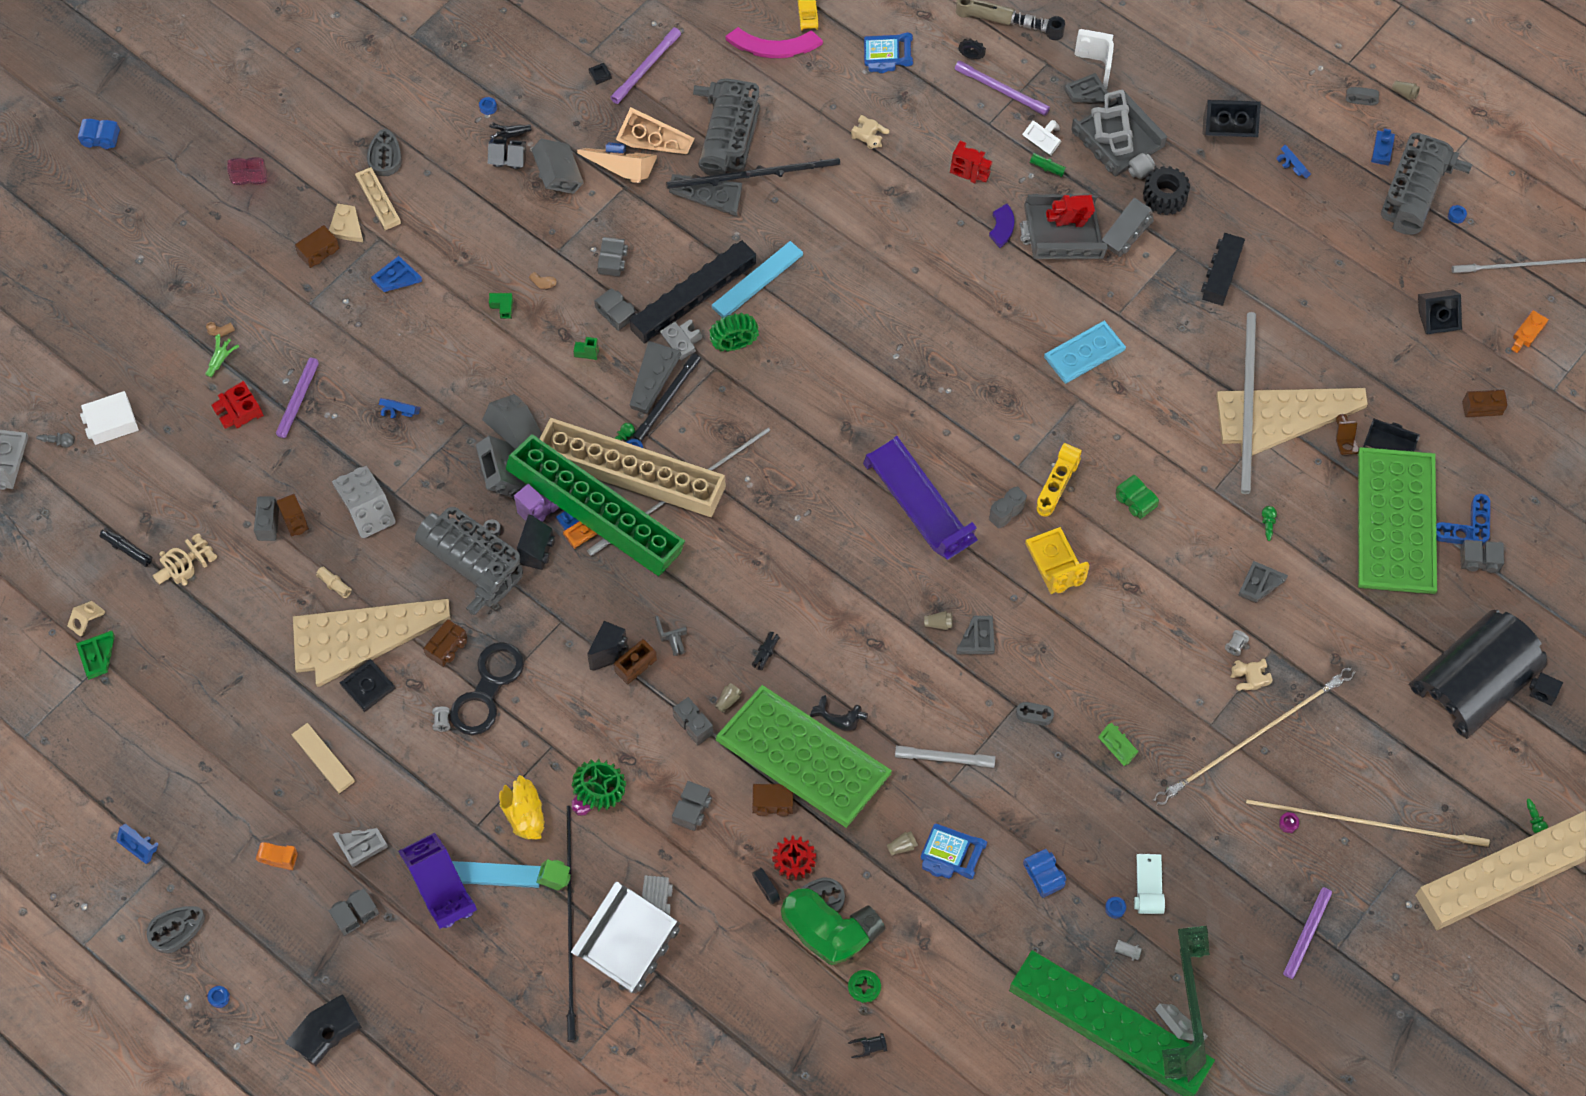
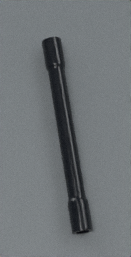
M692 353L684 364L683 369L648 417L632 436L633 439H638L641 442L644 440L655 421L701 361L699 355Z

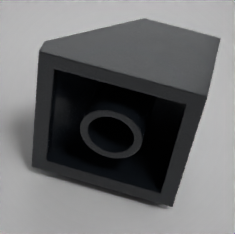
M1445 290L1418 294V310L1425 334L1462 330L1460 293L1455 290Z
M529 514L517 546V551L520 555V565L543 570L544 564H547L549 561L550 553L548 552L550 547L554 546L555 536H553L551 527Z
M603 621L587 653L590 670L595 671L612 665L628 652L629 645H627L626 629Z

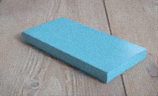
M1104 320L1045 353L1044 358L1066 384L1125 351L1126 346Z

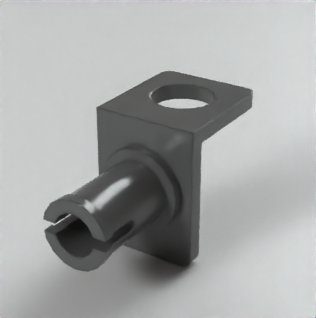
M655 616V623L661 642L670 641L673 656H678L679 652L680 655L684 654L686 651L680 637L687 634V628L683 627L664 633L659 617Z

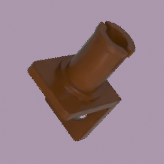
M1340 414L1336 417L1338 428L1335 440L1341 455L1358 454L1359 448L1355 440L1357 421H1348L1346 414ZM1349 444L1353 446V449H1344L1343 445Z

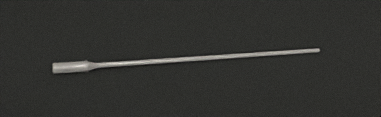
M1586 258L1483 266L1473 263L1471 265L1452 266L1451 270L1452 273L1476 272L1480 269L1586 262Z
M765 429L757 436L743 444L741 447L727 455L725 458L714 464L708 470H714L722 463L736 455L738 452L752 444L754 441L765 435L767 432L770 431V429ZM659 502L645 513L650 514L666 502ZM602 539L590 547L587 552L592 556L611 543Z

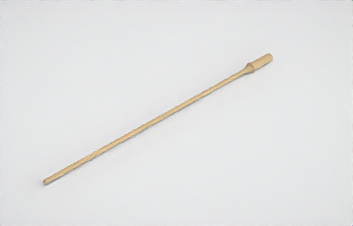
M1246 800L1247 804L1458 840L1462 844L1467 843L1489 847L1490 839L1465 834L1456 836Z

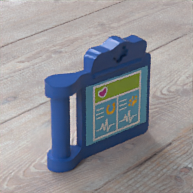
M912 33L864 37L865 66H868V70L870 72L885 73L887 71H894L896 65L912 66ZM899 41L904 42V57L899 58Z
M934 824L921 854V860H923L922 869L929 871L935 877L951 878L953 872H956L965 878L973 879L977 861L982 849L986 848L988 842L981 838ZM970 843L973 844L975 848L967 867H960Z

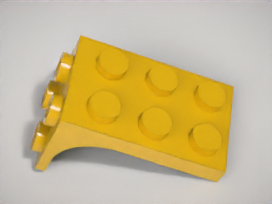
M1061 527L1026 539L1025 544L1050 594L1055 592L1062 593L1067 588L1080 586L1086 581L1090 565L1088 562L1081 564L1078 562Z

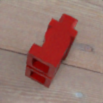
M960 140L952 155L950 173L970 180L974 184L977 179L986 183L991 171L989 170L993 161L985 158L986 152L980 151L979 153L976 149L966 148V143Z
M1064 195L1061 200H1054L1052 209L1046 211L1047 221H1055L1056 227L1069 225L1070 223H1075L1076 227H1083L1095 212L1092 195L1072 197Z
M244 381L228 389L224 394L220 393L218 395L220 400L211 405L216 415L227 412L226 415L219 418L225 429L233 425L239 428L242 424L248 423L255 417L259 419L264 416Z

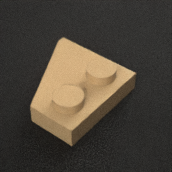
M337 204L329 231L336 238L363 242L355 206Z

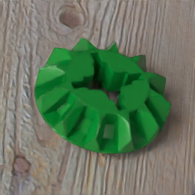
M869 970L855 972L848 982L849 994L854 1000L861 1003L872 1002L879 996L881 991L879 977ZM864 979H866L867 986L870 987V989L866 990L865 994H863L862 988L859 987L863 985Z

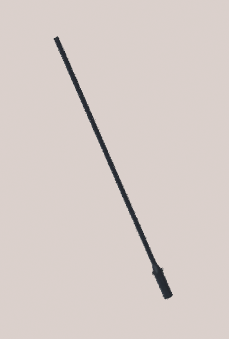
M568 805L566 806L567 866L570 867L568 874L571 875V807ZM570 876L567 885L569 1010L566 1017L567 1042H575L576 1015L573 1009V956L571 953L572 881Z

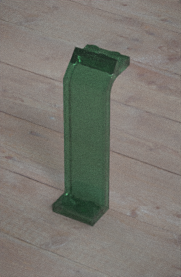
M1207 926L1178 929L1181 948L1180 956L1194 1041L1187 1047L1162 1050L1165 1079L1187 1077L1189 1083L1206 1064L1205 1041L1191 957L1210 955Z

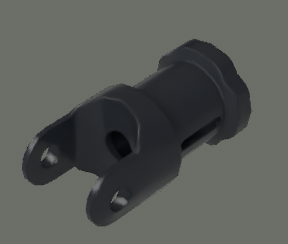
M880 1033L876 1037H862L848 1042V1044L861 1042L863 1045L862 1054L851 1056V1058L869 1056L870 1053L881 1050L887 1051L884 1033Z

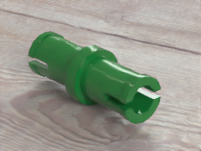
M1033 153L1029 162L1042 168L1044 172L1049 171L1061 178L1066 167L1053 162L1051 158L1046 159L1036 153Z

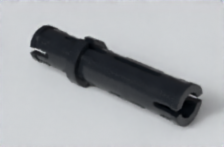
M105 527L100 532V538L110 543L114 549L121 550L141 563L144 567H147L152 562V556L125 540L124 536L114 533L108 527Z

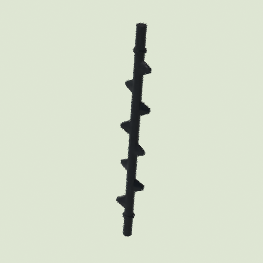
M820 159V161L769 168L758 165L755 170L705 177L693 174L691 179L683 178V180L666 182V188H686L687 186L707 183L717 186L721 181L771 174L782 177L785 172L814 168L822 169L823 167L840 165V159Z

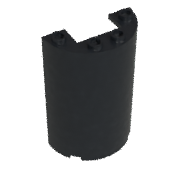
M1491 610L1408 685L1415 694L1420 695L1422 698L1429 692L1431 697L1438 700L1448 713L1457 717L1452 726L1459 735L1468 739L1546 667L1547 655L1546 652L1541 651L1539 646L1542 643L1523 621L1508 612L1502 614L1499 613V610Z

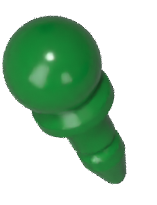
M622 424L620 431L616 432L618 436L614 439L626 441L628 437L633 436L635 433L633 424Z
M1266 506L1261 513L1263 517L1262 523L1265 524L1266 538L1270 541L1273 535V524L1276 523L1277 511L1273 506Z
M1527 799V808L1531 818H1533L1530 820V823L1533 824L1532 831L1534 834H1537L1549 828V826L1543 821L1544 817L1539 816L1536 806L1531 799Z

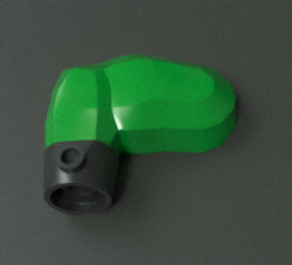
M809 888L797 889L791 892L784 899L781 907L782 920L793 930L809 950L829 965L844 962L856 955L867 943L871 944L885 930L883 921L869 905L851 914L850 919H842L840 914L829 907L818 893Z

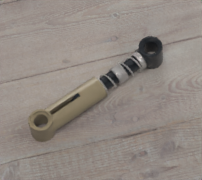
M957 0L956 13L960 17L973 16L1009 26L1016 23L1020 27L1023 25L1025 28L1040 29L1041 32L1047 34L1049 39L1055 41L1060 40L1064 35L1065 20L1059 16H1053L1048 20H1043V18L1037 19L1032 15H1021V12L1017 14L1013 8L981 0Z

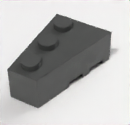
M1133 198L1102 238V243H1107L1108 250L1119 257L1126 254L1131 245L1154 222L1152 209L1136 198Z

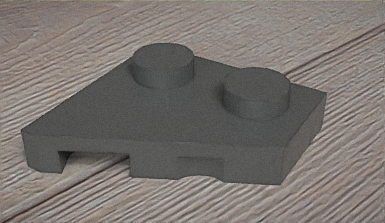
M1096 73L1066 84L1064 87L1072 102L1105 103L1104 96L1108 93Z
M1253 561L1238 595L1257 603L1284 583L1288 575Z
M993 615L973 616L960 645L957 647L956 654H994Z

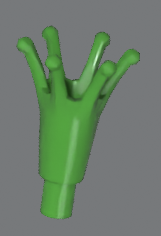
M220 334L215 336V351L208 364L209 368L205 373L210 378L219 369L224 359L234 349L239 348L237 344L227 351L226 348L231 341L229 338L220 347Z

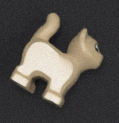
M861 115L858 119V122H860L859 126H854L851 131L852 139L857 138L862 142H866L869 149L882 147V137L875 134L877 131L882 134H888L889 129L884 128L877 121Z
M1265 659L1248 664L1237 660L1231 668V678L1246 676L1247 683L1238 684L1236 686L1238 691L1257 690L1262 686H1268L1272 683L1270 673L1262 674L1265 673V668H1267Z

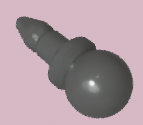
M57 433V436L47 434L36 436V439L40 441L56 442V446L61 445L65 448L72 446L74 443V437L70 433Z

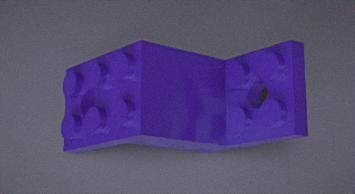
M435 833L398 851L439 929L448 928L455 921L461 918H468L477 910L473 900L466 892L445 846Z

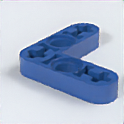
M1477 494L1471 502L1470 526L1445 522L1437 523L1436 540L1454 544H1463L1464 540L1482 541V546H1484L1490 537V499L1485 494ZM1478 501H1482V504H1484L1481 510H1479L1480 503ZM1475 517H1483L1485 519V523H1478ZM1439 529H1442L1444 535H1441ZM1479 530H1482V531H1481V537L1483 538L1482 540H1480V539H1479V536H1477V534L1479 533ZM1456 531H1463L1466 537L1459 538L1456 535Z

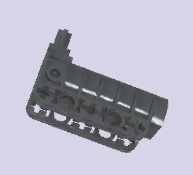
M720 79L717 83L711 82L710 87L694 85L693 95L708 97V103L713 104V111L698 163L699 168L710 176L744 171L760 112V105L758 103L759 86L756 83L735 79ZM754 89L752 97H749V91ZM738 158L740 159V165H738V167H735L734 165L736 164Z
M1421 133L1410 135L1381 210L1382 218L1393 222L1392 228L1395 231L1407 235L1419 233L1424 226L1441 177L1444 176L1445 172L1451 174L1453 169L1469 174L1472 164L1457 159L1459 153L1453 152L1454 149L1448 143ZM1415 139H1418V144L1416 147H1414V141ZM1404 168L1408 169L1406 174L1403 173ZM1400 180H1403L1402 185H1398ZM1390 206L1393 207L1391 215L1387 214Z
M456 507L447 508L440 516L432 512L423 520L416 532L415 541L476 585L477 588L474 591L476 598L466 607V610L471 615H476L484 605L490 607L493 603L496 604L501 601L523 576V569L519 564L520 555L518 551ZM456 513V518L460 521H457L455 518L449 519V514L454 515ZM465 524H471L473 526L472 529L466 526ZM494 545H500L502 546V549L500 550ZM516 569H518V570H517V571H518V574H517V575H516V574L511 575L513 571H515Z

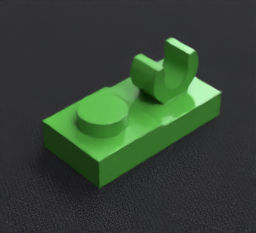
M1110 723L1098 738L1123 766H1126L1136 756L1138 750L1129 742L1125 734H1121L1118 726Z

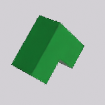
M489 293L490 309H500V319H512V293Z
M586 337L585 343L575 341L574 357L597 360L599 352L598 339Z

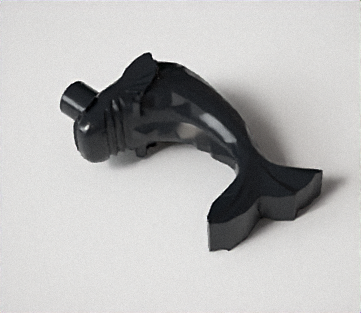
M826 695L821 697L819 705L814 706L810 713V717L822 716L832 726L844 731L855 730L859 719L866 721L868 718V713L862 712V708L859 705H855L853 710H849L846 715L827 713L826 707L828 702Z

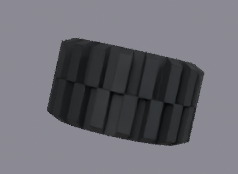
M1161 166L1160 169L1155 168L1153 172L1149 173L1145 181L1143 200L1146 202L1145 205L1151 207L1153 212L1157 211V214L1160 215L1161 213H1164V215L1171 213L1173 215L1176 214V211L1180 212L1182 207H1185L1190 191V183L1188 177H1185V173L1179 172L1180 169H1172V166H1168V168ZM1167 188L1172 190L1173 193H1165L1160 189Z

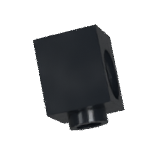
M1541 672L1538 678L1533 677L1529 688L1532 689L1529 696L1552 706L1563 682Z

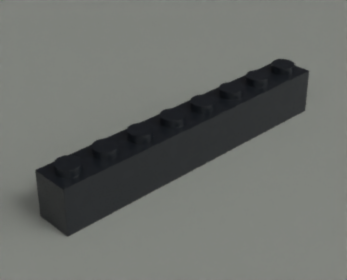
M743 240L734 243L726 252L720 253L713 261L703 265L699 271L689 275L685 281L676 284L671 291L662 294L657 301L648 304L643 311L634 314L629 320L630 330L645 344L659 334L661 330L676 322L756 264V253Z

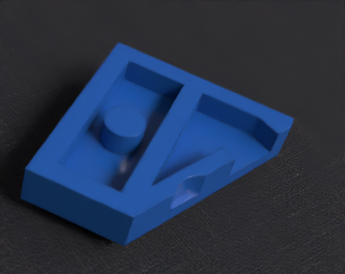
M399 256L371 277L372 282L383 292L422 282V277Z

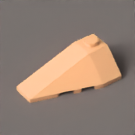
M630 107L616 138L617 141L633 148L688 154L695 139Z
M583 148L577 150V153L623 178L631 179V182H641V180L647 179L657 159V155L635 152L634 154L624 155V153L614 152L609 154L603 149Z

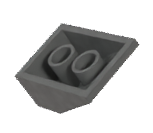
M515 394L490 402L482 419L515 449L531 434L539 439L542 435L528 406Z

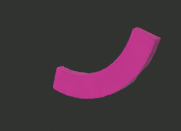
M739 27L725 36L726 41L734 47L765 58L794 57L796 54L810 52L823 44V40L812 30L799 37L781 41L760 39L746 33Z

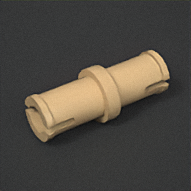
M324 566L318 569L316 576L325 582L330 590H335L342 598H347L351 594L352 589L344 584L338 575H333Z

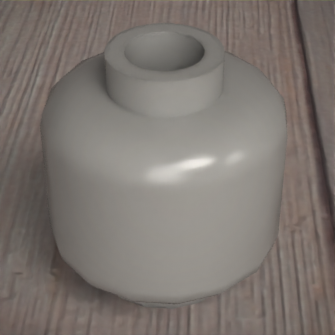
M1140 153L1129 161L1130 168H1128V171L1133 178L1137 177L1142 180L1151 171H1154V166L1156 165L1149 154Z

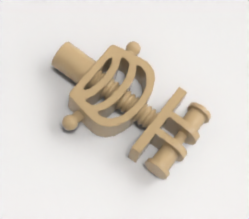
M200 534L192 537V541L196 543L194 546L188 539L185 540L187 547L191 551L188 554L179 548H173L167 553L164 551L159 553L162 557L160 562L164 568L152 575L159 585L172 577L176 584L182 582V585L186 586L188 584L187 579L194 575L192 560L197 558L205 568L207 564L203 559L204 557H207L209 562L217 558V555L212 552V547L207 546L208 542L203 540ZM189 564V567L186 570L184 566Z

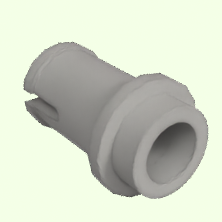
M1022 221L1019 224L1021 228L1020 240L1023 244L1028 245L1031 244L1027 221Z
M1118 940L1115 948V953L1131 957L1133 961L1134 959L1139 960L1142 948L1139 945L1134 946Z

